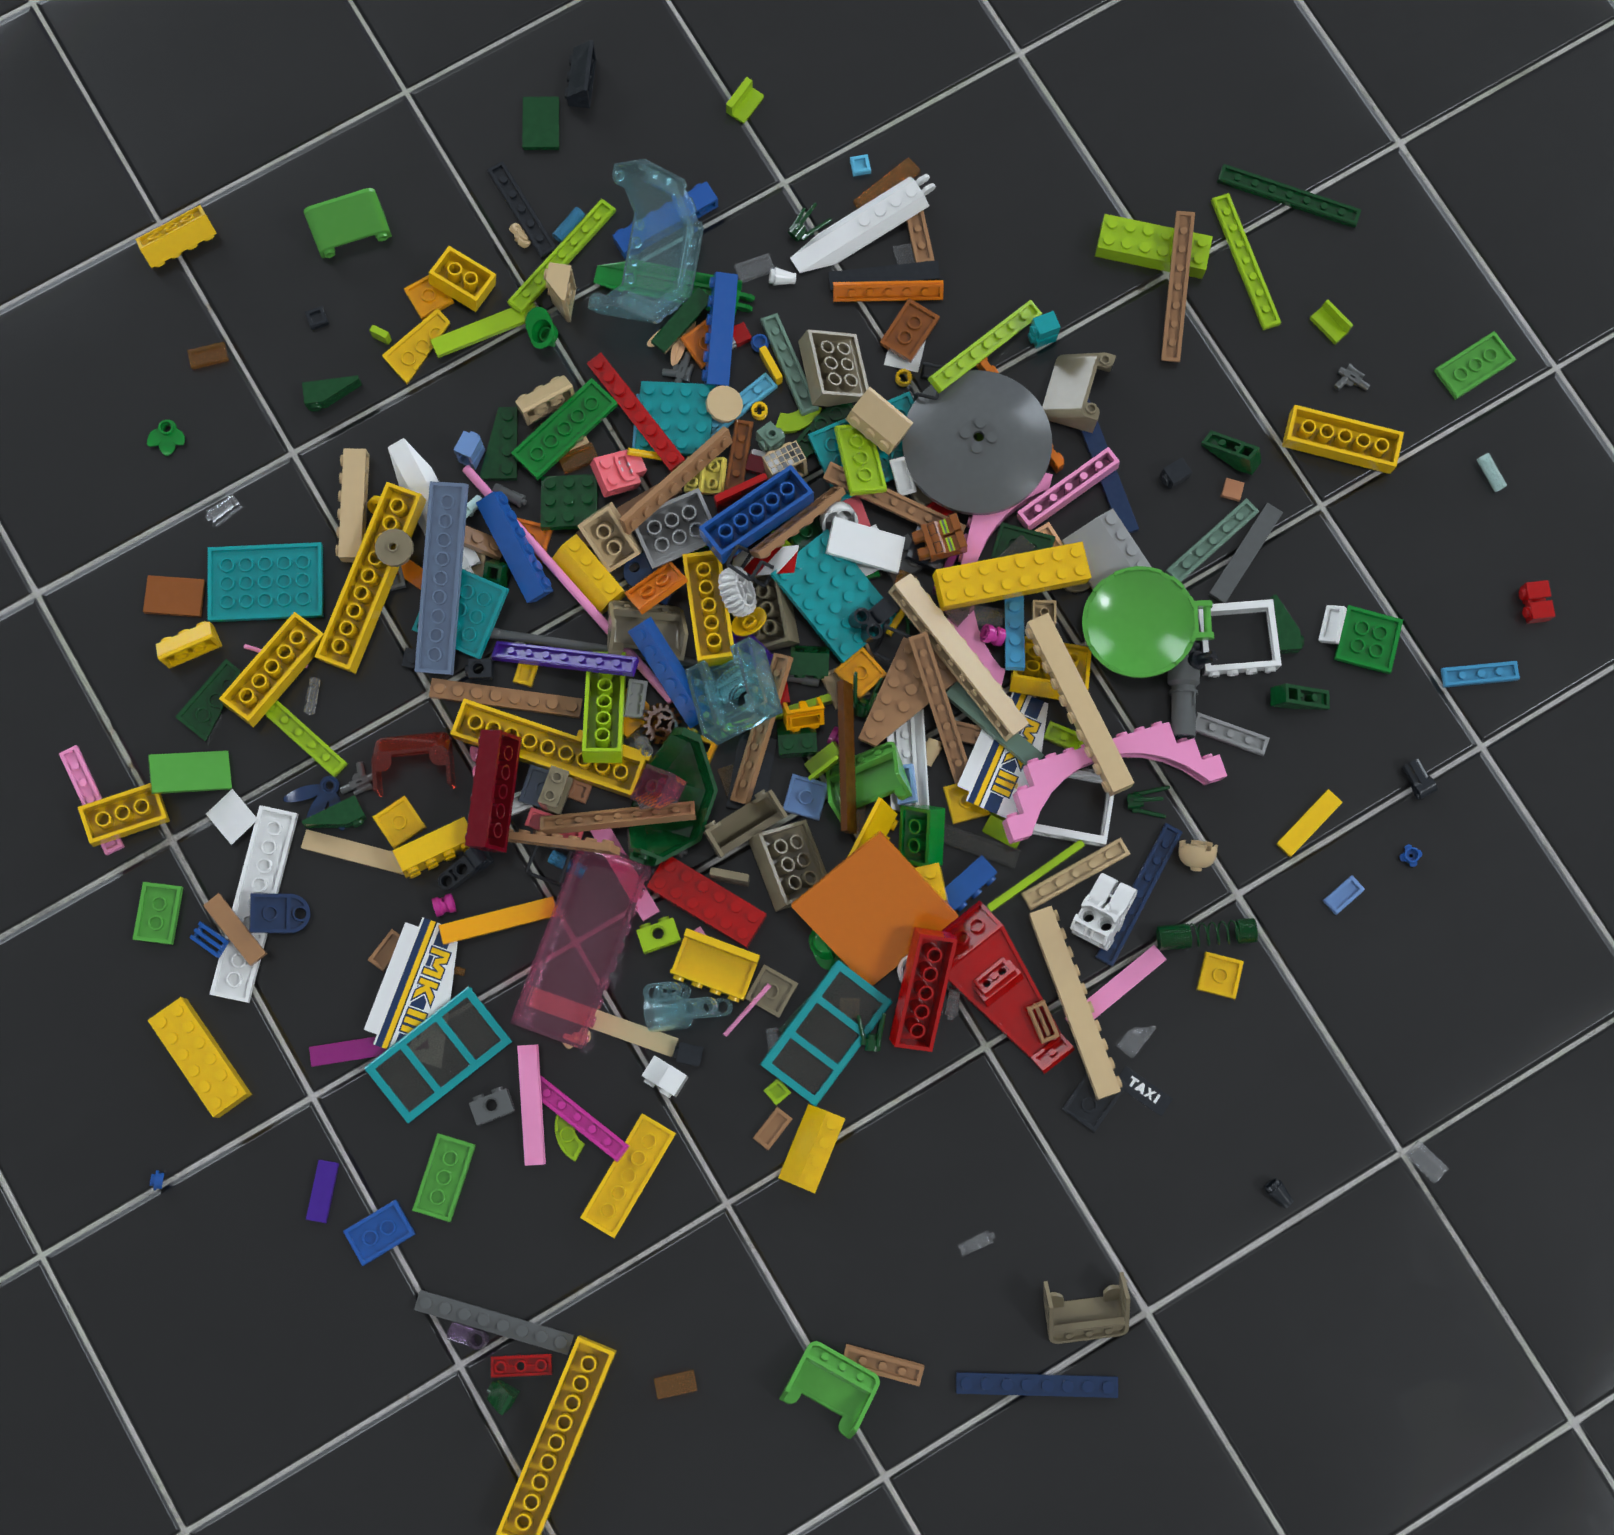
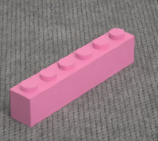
M1107 447L1017 512L1018 521L1025 529H1034L1118 469L1119 459Z

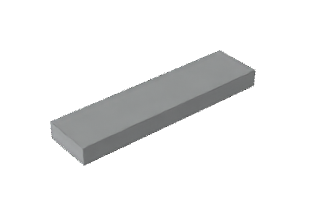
M1199 712L1196 713V733L1262 757L1264 756L1269 737Z

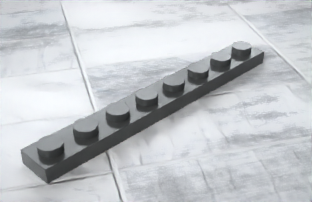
M424 1290L419 1291L414 1310L565 1355H569L574 1334Z

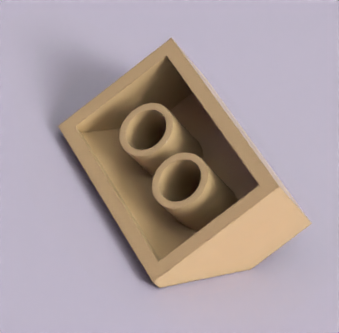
M549 262L548 269L544 270V280H546L548 295H550L552 303L567 322H571L577 289L572 266Z
M563 375L561 377H554L550 383L544 386L536 387L529 394L519 396L515 403L527 426L555 412L575 393L572 384Z
M871 387L866 390L845 419L852 427H855L887 455H890L899 445L913 424L910 419Z
M612 502L577 525L609 573L639 555L643 550L633 533L628 535L623 531L619 520L622 516Z

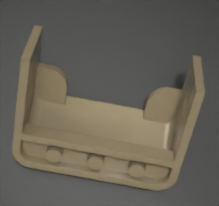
M764 789L754 795L756 799L718 823L714 820L705 825L706 830L703 832L718 858H722L725 854L751 839L757 833L762 832L788 816L772 789L767 792Z
M1119 1272V1285H1109L1103 1291V1297L1064 1301L1063 1295L1060 1293H1050L1048 1281H1044V1308L1050 1342L1062 1344L1125 1335L1129 1331L1130 1295L1124 1272Z

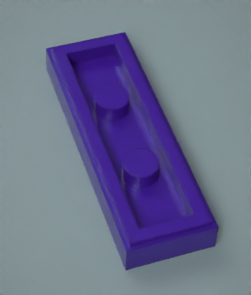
M318 1160L306 1220L327 1223L339 1163Z

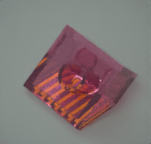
M646 764L630 799L660 810L679 800L687 782L671 772Z

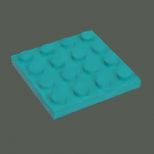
M641 381L639 401L682 456L692 455L711 438L713 418L707 412L706 399L715 386L696 383ZM637 429L635 449L655 452Z
M462 569L456 649L481 659L509 589ZM419 613L412 628L415 632H418Z

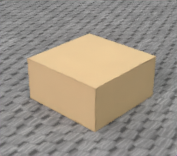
M1033 600L1032 620L1049 613L1054 625H1056V600Z

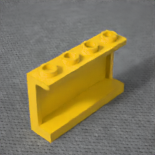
M686 928L670 974L673 975L675 980L684 982V979L691 981V985L702 989L703 986L710 988L709 992L715 995L726 994L728 995L727 999L738 1003L739 1000L744 1001L760 955Z

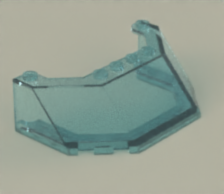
M646 159L614 163L613 180L617 185L625 189L634 211V218L621 285L607 295L593 293L589 298L588 309L602 315L658 324L663 321L664 317L671 315L679 309V306L685 303L692 295L704 227L702 222L698 221L695 214L697 209L692 197L688 196L685 188L687 187L685 179Z

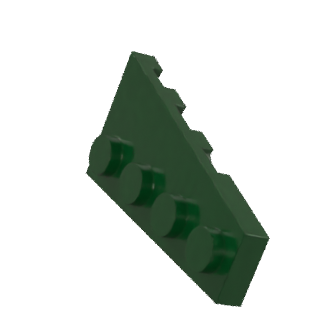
M852 403L830 407L825 406L821 413L814 418L810 426L798 437L796 441L806 459L815 454L807 435L847 418L854 407Z
M498 407L480 473V478L483 481H517L518 461L511 455V452L518 446L517 407Z
M225 659L175 717L206 742L224 708L219 698L241 674V671Z

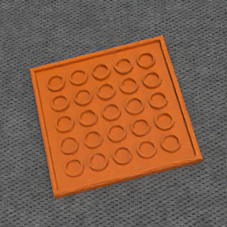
M881 831L877 832L791 904V907L852 971L872 986L896 968L901 959L908 955L914 927L942 931L958 918V914Z

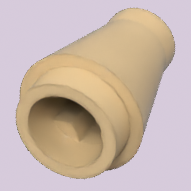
M929 737L926 741L927 766L932 767L933 762L942 750V742Z

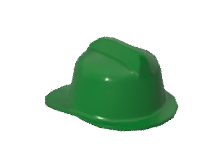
M543 307L532 308L525 319V326L531 343L537 349L556 346L558 329L553 324L549 313Z
M813 930L809 935V945L820 967L830 970L837 960L844 964L838 955Z

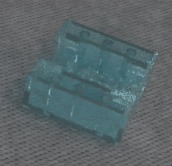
M751 637L730 646L733 659L712 670L709 668L708 663L703 660L685 670L701 733L717 745L783 713L765 648ZM746 691L747 694L744 695L746 703L739 706L738 698Z

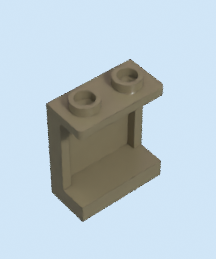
M551 765L538 799V803L543 810L561 815L574 781L573 778L569 777V771Z

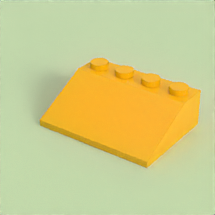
M1024 636L1025 670L1011 671L1009 692L1059 700L1058 697L1060 695L1057 689L1054 690L1052 688L1051 678L1042 668L1040 656H1037L1034 652L1032 640ZM1064 643L1088 690L1091 665L1090 649L1087 646Z
M878 797L848 856L879 831L890 839L887 835L890 830H895L899 821L896 820L897 813L882 798Z

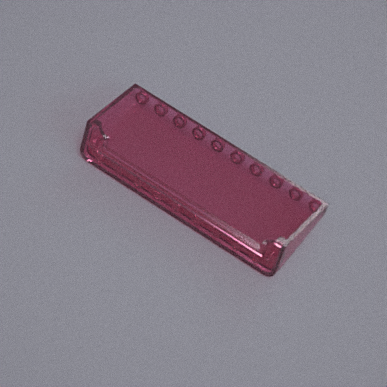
M575 851L511 1019L512 1025L578 1049H582L583 1046L587 1045L589 1040L588 1031L590 1027L593 1028L596 1022L594 1015L603 1003V998H601L603 991H607L610 984L609 975L611 972H614L617 966L615 959L617 954H620L623 950L624 943L622 941L624 936H627L630 931L631 924L629 922L631 917H634L637 913L638 906L636 904L638 898L641 899L644 894V882L650 878L652 872L650 866L629 859L628 855L621 852L618 856ZM581 867L585 869L583 875L578 874Z

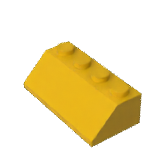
M199 205L135 240L150 267L157 268L164 265L166 260L179 257L182 254L181 252L196 248L198 243L211 240L217 233L203 208Z
M577 534L562 544L552 557L601 614L608 610L610 601H620L625 597L624 589Z
M808 1104L778 1178L815 1193L845 1118Z

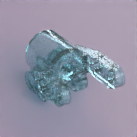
M670 981L651 983L646 985L643 990L645 1000L644 1017L650 1032L687 1029L691 1025L692 1019L727 1016L732 1012L733 1005L730 1000L725 998L701 997L690 999L691 989L686 983ZM651 987H655L654 993L652 994L653 998H651L648 994L649 989ZM723 1001L728 1005V1009L724 1013L720 1012L718 1008L719 1004ZM704 1003L709 1006L708 1012L704 1010Z

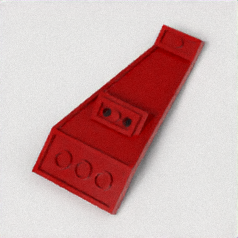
M978 901L942 930L944 932H951L958 939L948 981L1021 1049L1044 1074L1075 1050L1073 1045L1062 1035L1055 1021L1054 1023L1060 1036L1041 1044L1026 1007L1040 1002L1043 998L1005 927L981 901ZM1040 1006L1039 1009L1042 1013L1050 1034L1053 1035L1054 1033L1045 1014V1011L1043 1007ZM1033 1009L1032 1011L1043 1034V1037L1046 1038L1047 1036L1036 1013V1010Z

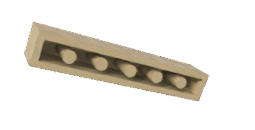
M344 448L343 455L340 456V465L343 466L342 473L339 474V482L342 484V489L338 492L341 508L337 511L340 527L336 529L339 545H336L335 552L341 562H354L366 533L370 457L367 449Z

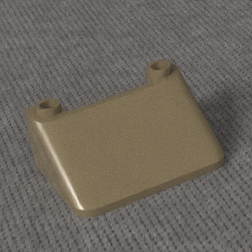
M1109 353L1060 355L1056 359L1042 406L1048 421L1093 433L1100 412L1096 404L1087 402L1097 369L1107 372L1111 371L1116 355Z
M610 601L608 605V654L622 655L624 648L638 649L628 631L651 617L678 660L684 661L688 629L683 609L677 606L657 604L642 615L629 601Z

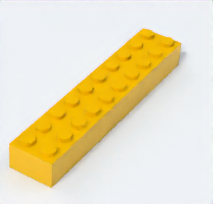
M386 482L315 654V658L356 674L399 567L387 566L378 559L375 553V543L382 532L388 529L403 530L412 538L427 501L422 494ZM396 544L391 546V550L396 548Z
M465 698L462 701L450 733L454 739L477 747L479 746L478 739L481 729L502 730L522 738L519 761L550 770L551 765L567 770L570 773L569 777L631 799H634L643 770L646 767L645 759L623 752L622 763H583L582 738Z
M581 1335L577 1337L496 1535L542 1534L612 1364L616 1350Z

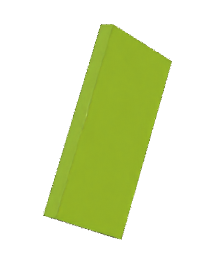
M850 424L835 426V436L850 496L886 492L887 486L877 445Z

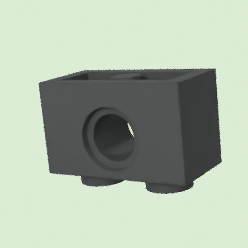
M501 1086L491 1090L492 1094L488 1096L480 1094L472 1098L473 1101L469 1105L477 1126L516 1112L509 1089H503ZM490 1100H495L497 1103V1107L493 1111L487 1108Z

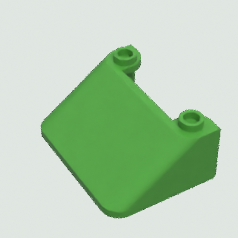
M373 188L362 189L308 206L304 209L305 218L322 258L335 256L334 247L375 235L378 241H385L392 237L383 208Z
M886 742L855 755L856 809L876 801L878 797L883 798L893 793L900 800H905L912 796L911 787L894 742ZM837 763L826 772L828 803L841 822L839 763Z
M814 1341L807 1346L779 1399L787 1404H793L798 1401L801 1394L842 1416L838 1425L839 1431L843 1436L851 1439L862 1423L880 1385V1380L874 1372L821 1342Z

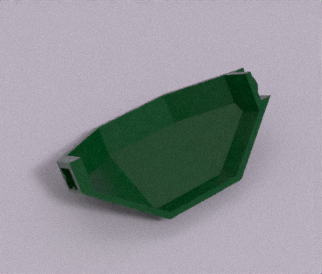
M685 727L674 728L643 770L631 807L657 805L664 800L666 801L661 804L666 802L694 801L696 820L627 827L629 859L645 866H656L701 841L718 788L700 734Z

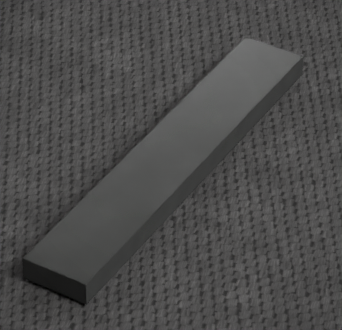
M1267 502L1208 595L1221 603H1226L1283 514L1281 510Z

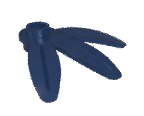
M326 776L320 781V784L297 788L285 795L283 800L284 802H299L317 795L306 817L308 818L325 810L328 801L330 807L341 802L340 797L336 793L339 790V781L334 776ZM327 782H332L333 788L329 789Z

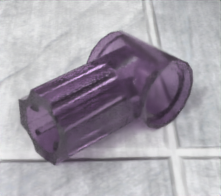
M452 1322L447 1333V1340L478 1350L489 1343V1334L484 1330H477ZM476 1334L481 1335L483 1339L481 1345H477L474 1341Z

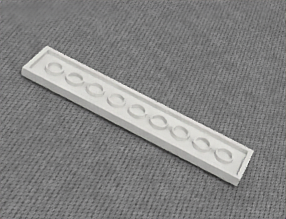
M259 806L256 817L258 820L254 824L232 907L248 930L250 894H278L299 816L297 813ZM251 933L264 949L268 933ZM230 941L218 960L210 995L250 1003L261 959L253 966H250Z

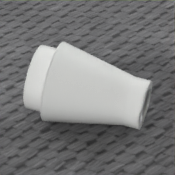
M777 267L770 269L769 283L773 284V286L795 284L796 273H791Z

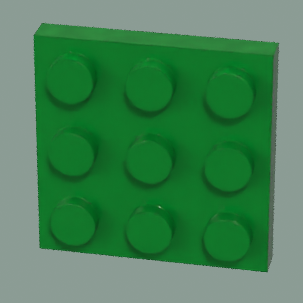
M1348 605L1334 660L1390 674L1403 619Z

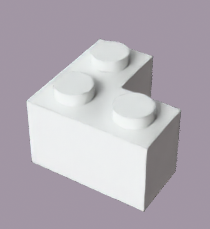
M655 1055L642 1074L645 1078L643 1082L653 1088L657 1085L661 1088L659 1092L668 1098H671L672 1095L677 1097L689 1078Z

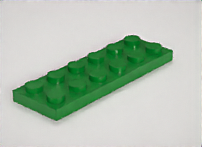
M591 378L511 452V455L535 479L539 480L618 406V403Z

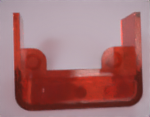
M445 732L386 737L377 740L371 760L373 791L378 796H383L381 772L390 768L391 757L429 754L430 760L435 765H446L447 783L452 789L456 788L451 737Z

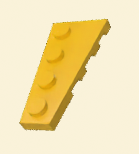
M437 308L386 351L382 358L408 385L433 349L430 340L443 335L449 327L450 321Z

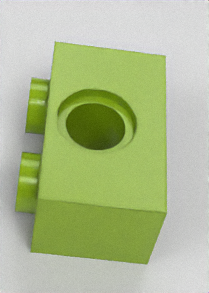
M669 916L658 919V923L653 925L651 923L640 925V929L636 930L644 954L682 942L674 918L669 919ZM657 929H661L664 932L663 937L660 939L653 937V933Z

